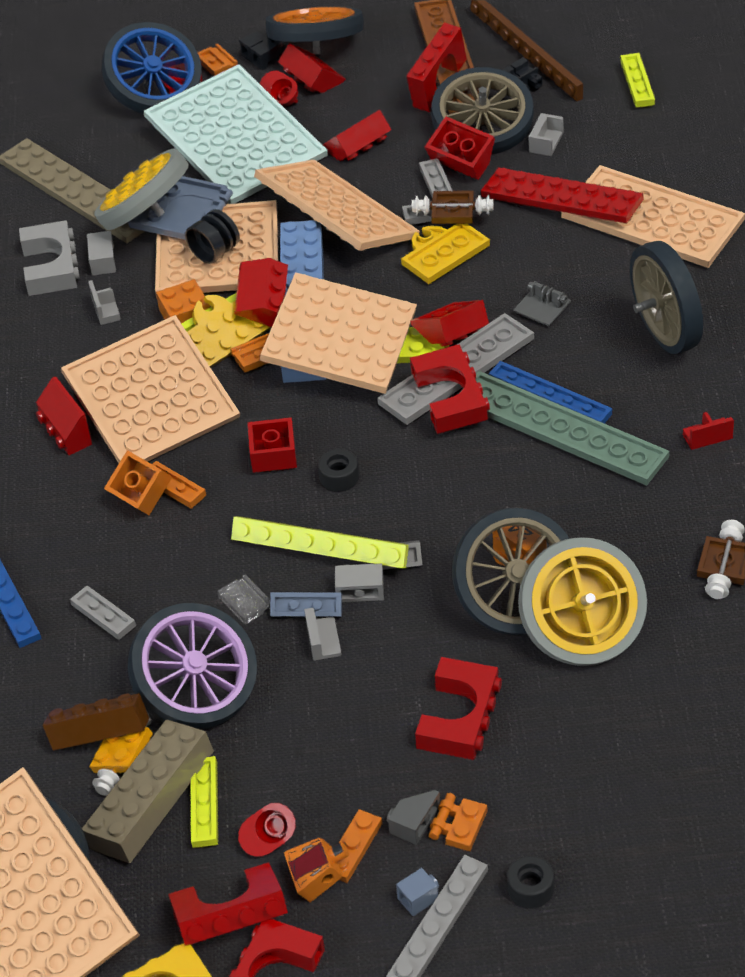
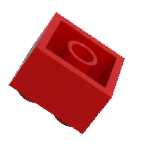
M292 418L248 422L249 449L253 473L297 468Z

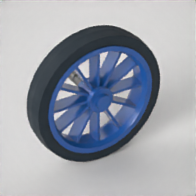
M139 22L120 29L109 40L102 57V76L107 89L117 101L133 111L144 114V110L200 84L201 61L193 44L179 31L160 23ZM142 42H153L152 55H148ZM136 43L142 56L128 46ZM156 43L168 47L160 57L155 56ZM122 51L134 61L118 58ZM171 51H174L179 56L178 58L162 62ZM184 64L186 71L168 67ZM117 66L131 68L134 70L119 74ZM142 75L132 87L124 81L125 79ZM169 76L186 80L183 85H180ZM143 81L144 87L148 88L147 94L135 90ZM152 81H155L162 96L150 95ZM162 81L176 91L167 94Z

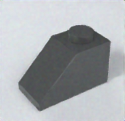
M433 790L400 800L397 806L388 813L389 833L417 845L438 812L440 793Z

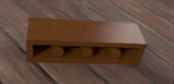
M127 693L115 699L108 700L104 698L88 705L81 703L65 710L61 708L55 709L48 714L43 723V728L52 749L57 750L144 731L150 718L140 693L133 695Z

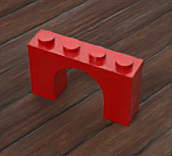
M444 22L406 77L413 107L431 112L433 96L437 90L436 77L440 64L443 68L459 72L467 60L461 27Z
M460 344L410 358L411 373L417 387L440 381H452L464 388L454 397L429 403L430 417L437 434L488 420L487 411L490 410L488 398H483L482 385L480 382H476L475 369L469 366L468 354L462 351Z
M441 657L435 673L436 691L464 696L475 704V708L471 713L459 719H444L422 714L415 733L416 749L475 760L477 751H481L483 747V731H488L489 712H493L495 709V693L500 692L502 678H498V667Z
M269 862L244 870L248 890L240 897L221 904L203 903L198 899L194 886L168 894L185 946L288 913L282 889Z
M273 919L262 921L260 926L256 925L254 928L252 941L248 947L243 949L240 964L237 969L232 970L230 977H255L257 972L263 967L279 962L288 963L314 972L325 951L323 936Z

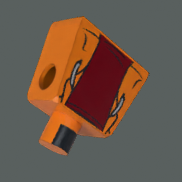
M317 838L284 852L297 893L309 902H312L341 879L342 872L338 862L349 856L348 849L342 842L332 847L322 838Z

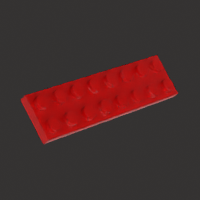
M498 168L481 190V195L484 198H487L489 195L490 199L626 224L644 200L643 193L506 168Z

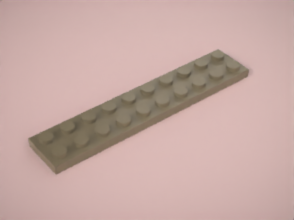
M28 138L0 155V164L105 229L99 223L94 213L99 204L104 200L105 195L111 191L109 188ZM128 222L113 230H106L111 231L112 235L125 243H129L145 232L129 228Z

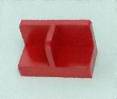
M704 412L702 424L684 428L683 437L691 450L733 439L734 420L730 417L712 421L709 414Z

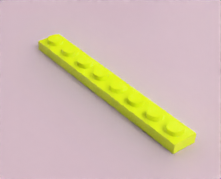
M239 516L233 519L231 540L373 564L382 563V565L397 568H406L408 544Z

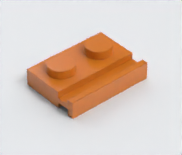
M216 44L214 48L209 47L198 52L201 65L213 76L238 65L237 60L219 44Z
M268 333L230 349L232 357L234 356L235 361L244 373L268 364L267 362L260 361L261 352L269 336Z

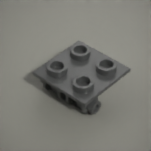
M537 281L529 282L527 288L530 292L515 307L513 312L550 326L569 305L571 300L568 299L564 292L557 291L552 287L549 289L547 285L543 287Z

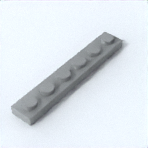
M467 855L463 856L386 977H421L488 871L487 864Z

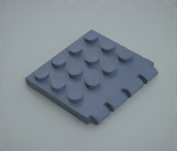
M182 176L168 192L156 201L164 210V214L158 217L155 211L149 207L128 222L129 228L186 240V229L196 221L201 220L210 210L218 209L222 211L232 196L233 191L228 189L227 185Z

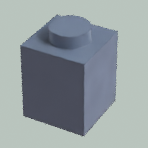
M420 868L396 884L397 898L409 913L415 916L434 903L438 897L439 884L432 874L428 875L423 868Z

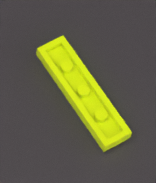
M640 54L621 55L620 62L635 107L655 105V98Z
M215 756L206 757L203 761L205 763L197 775L195 772L191 778V844L193 848L218 845L217 760Z

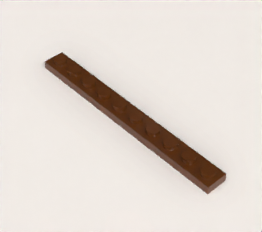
M471 0L470 9L473 14H476L494 32H497L515 50L519 51L524 58L533 63L535 67H538L546 77L555 82L568 96H571L575 101L583 99V83L486 0Z

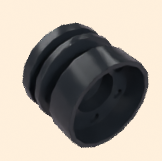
M213 209L207 215H204L201 220L196 221L186 229L185 239L189 248L198 259L204 263L211 264L239 243L240 234L234 221L226 213Z

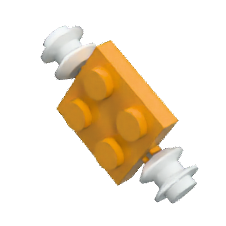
M151 718L149 719V721H148V723H147L146 726H148V725L151 724V722H152ZM145 727L144 731L102 741L89 766L99 777L95 778L92 782L99 794L107 796L120 780L117 773H125L147 745L153 734L148 727Z

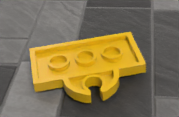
M457 223L449 229L439 226L423 227L422 234L427 238H422L418 232H415L412 237L413 251L401 258V263L419 278L430 284L490 246V239L467 223Z
M207 295L204 297V301L212 307V311H205L202 307V302L198 300L192 313L195 327L188 330L187 333L211 368L230 356L231 348L261 336L270 330L271 327L234 314L235 301L230 303L221 296Z

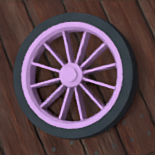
M199 603L175 604L151 616L136 633L128 657V676L134 694L140 693L146 710L162 722L170 720L199 730L218 726L239 712L251 695L257 675L255 650L244 629L225 612ZM189 625V652L173 627ZM194 626L211 631L200 651L195 650ZM167 631L180 654L155 639ZM214 633L226 643V646L205 656L202 652ZM150 648H155L175 661L148 660ZM228 650L231 651L235 660V664L207 663V661ZM149 668L180 670L154 683ZM210 671H235V684L232 685ZM180 676L181 684L172 700H170L158 687ZM205 678L230 692V694L219 702ZM189 680L191 707L174 702L183 684H187ZM196 680L211 702V706L197 708Z

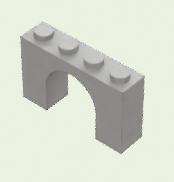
M67 220L19 228L24 256L41 253H56L60 255L52 262L24 267L28 295L32 296L77 288L76 279H80L78 267H74L78 266L77 256L73 254L76 253L75 243L71 241L74 240L73 229L68 228Z

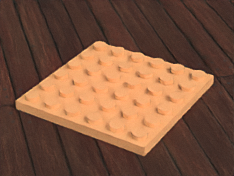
M277 201L226 204L222 211L234 221L240 234V241L230 251L225 252L221 258L211 264L204 263L198 259L189 248L186 240L157 234L155 292L192 279L196 280L203 293L237 290L241 262L264 258L279 261Z
M295 272L261 352L260 361L386 394L417 304Z
M176 315L61 367L62 374L118 463H120L127 450L148 462L240 417L239 410Z

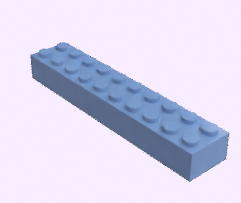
M315 220L280 223L281 262L288 264L286 296L295 272L324 280L323 234L321 223ZM281 366L283 383L326 380V378Z

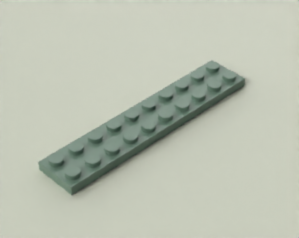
M481 371L476 373L475 380L482 385L483 398L487 397L490 404V410L487 411L488 418L646 486L669 458L670 451Z

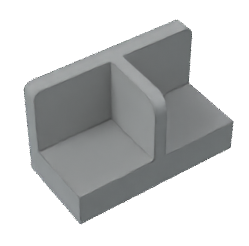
M88 281L100 325L121 320L113 290L107 288L96 291L93 281Z

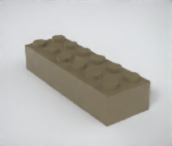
M170 720L164 721L83 826L82 830L91 850L127 863L132 862L191 783L192 776L195 772L197 775L205 764L203 761L214 752L206 731Z

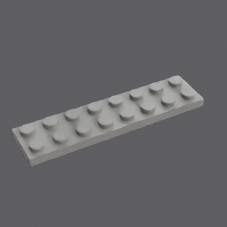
M504 313L459 344L462 351L467 352L470 361L469 366L474 367L475 373L478 371L485 373L498 364L499 361L504 360L534 339V332ZM411 375L377 399L381 407L408 425L430 410L429 403L448 398L460 390L462 386L452 381H440L417 387L413 375Z

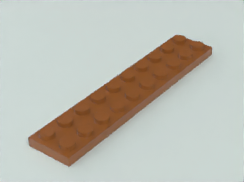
M428 0L414 3L426 46L429 45L444 22L460 27L451 0ZM464 37L463 41L467 60L459 71L474 68ZM440 64L436 77L438 84L440 85L445 79L457 72L443 68ZM471 90L463 92L475 101ZM455 97L451 100L453 102L463 103ZM447 110V113L449 115L457 113V111Z

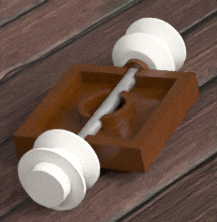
M433 191V202H430L427 196L423 200H419L418 196H416V200H412V212H416V216H418L419 212H424L425 216H427L430 210H432V224L472 223L475 207L478 215H481L482 211H486L488 215L489 211H493V199H489V195L486 199H482L479 195L475 203L474 191Z
M727 520L722 523V530L719 533L720 538L706 536L697 569V577L707 579L708 584L705 587V591L715 599L727 597L731 583L744 585L745 543L741 542L745 528L737 520Z

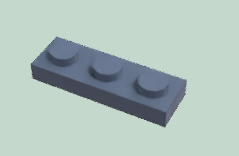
M270 592V616H305L304 609L314 608L315 616H342V593Z

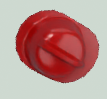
M271 71L262 77L260 85L280 105L285 107L298 103L297 83L294 79L279 71Z
M271 803L247 818L239 830L241 848L252 856H265L287 842L296 828L295 817L292 811L283 804Z

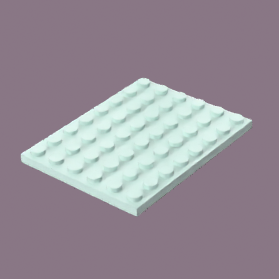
M239 64L144 110L146 119L208 182L227 185V188L233 191L228 201L229 204H235L268 187L254 177L256 169L308 160L318 161L327 156V149Z

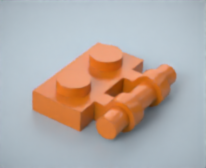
M447 793L445 799L441 800L438 806L439 812L437 817L433 818L430 824L431 831L429 837L437 840L440 834L446 835V845L470 852L488 811L487 805L463 798L460 806L454 805L456 796L452 793ZM448 815L455 817L452 824L446 823Z

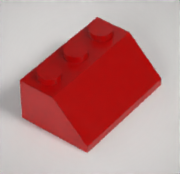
M291 43L288 44L278 61L284 66L283 70L290 75L294 74V79L302 84L305 83L304 87L311 92L317 90L324 93L345 81L343 76L316 55Z
M378 110L322 145L327 149V153L337 160L341 161L347 158L349 161L358 155L356 151L361 149L364 152L372 147L371 142L374 140L378 143L387 138L386 133L392 129L382 112Z
M445 116L425 145V149L430 160L438 158L440 164L479 180L489 165L495 137Z
M271 258L241 262L234 314L272 327L285 298L288 264Z
M483 300L453 302L410 320L411 325L430 344H440V346L451 345L454 339L461 340L467 338L468 333L473 334L480 330L481 327L489 324Z
M56 376L51 378L36 402L38 408L36 416L41 424L45 423L48 434L51 437H55L58 447L64 449L68 455H71L92 445L86 416Z

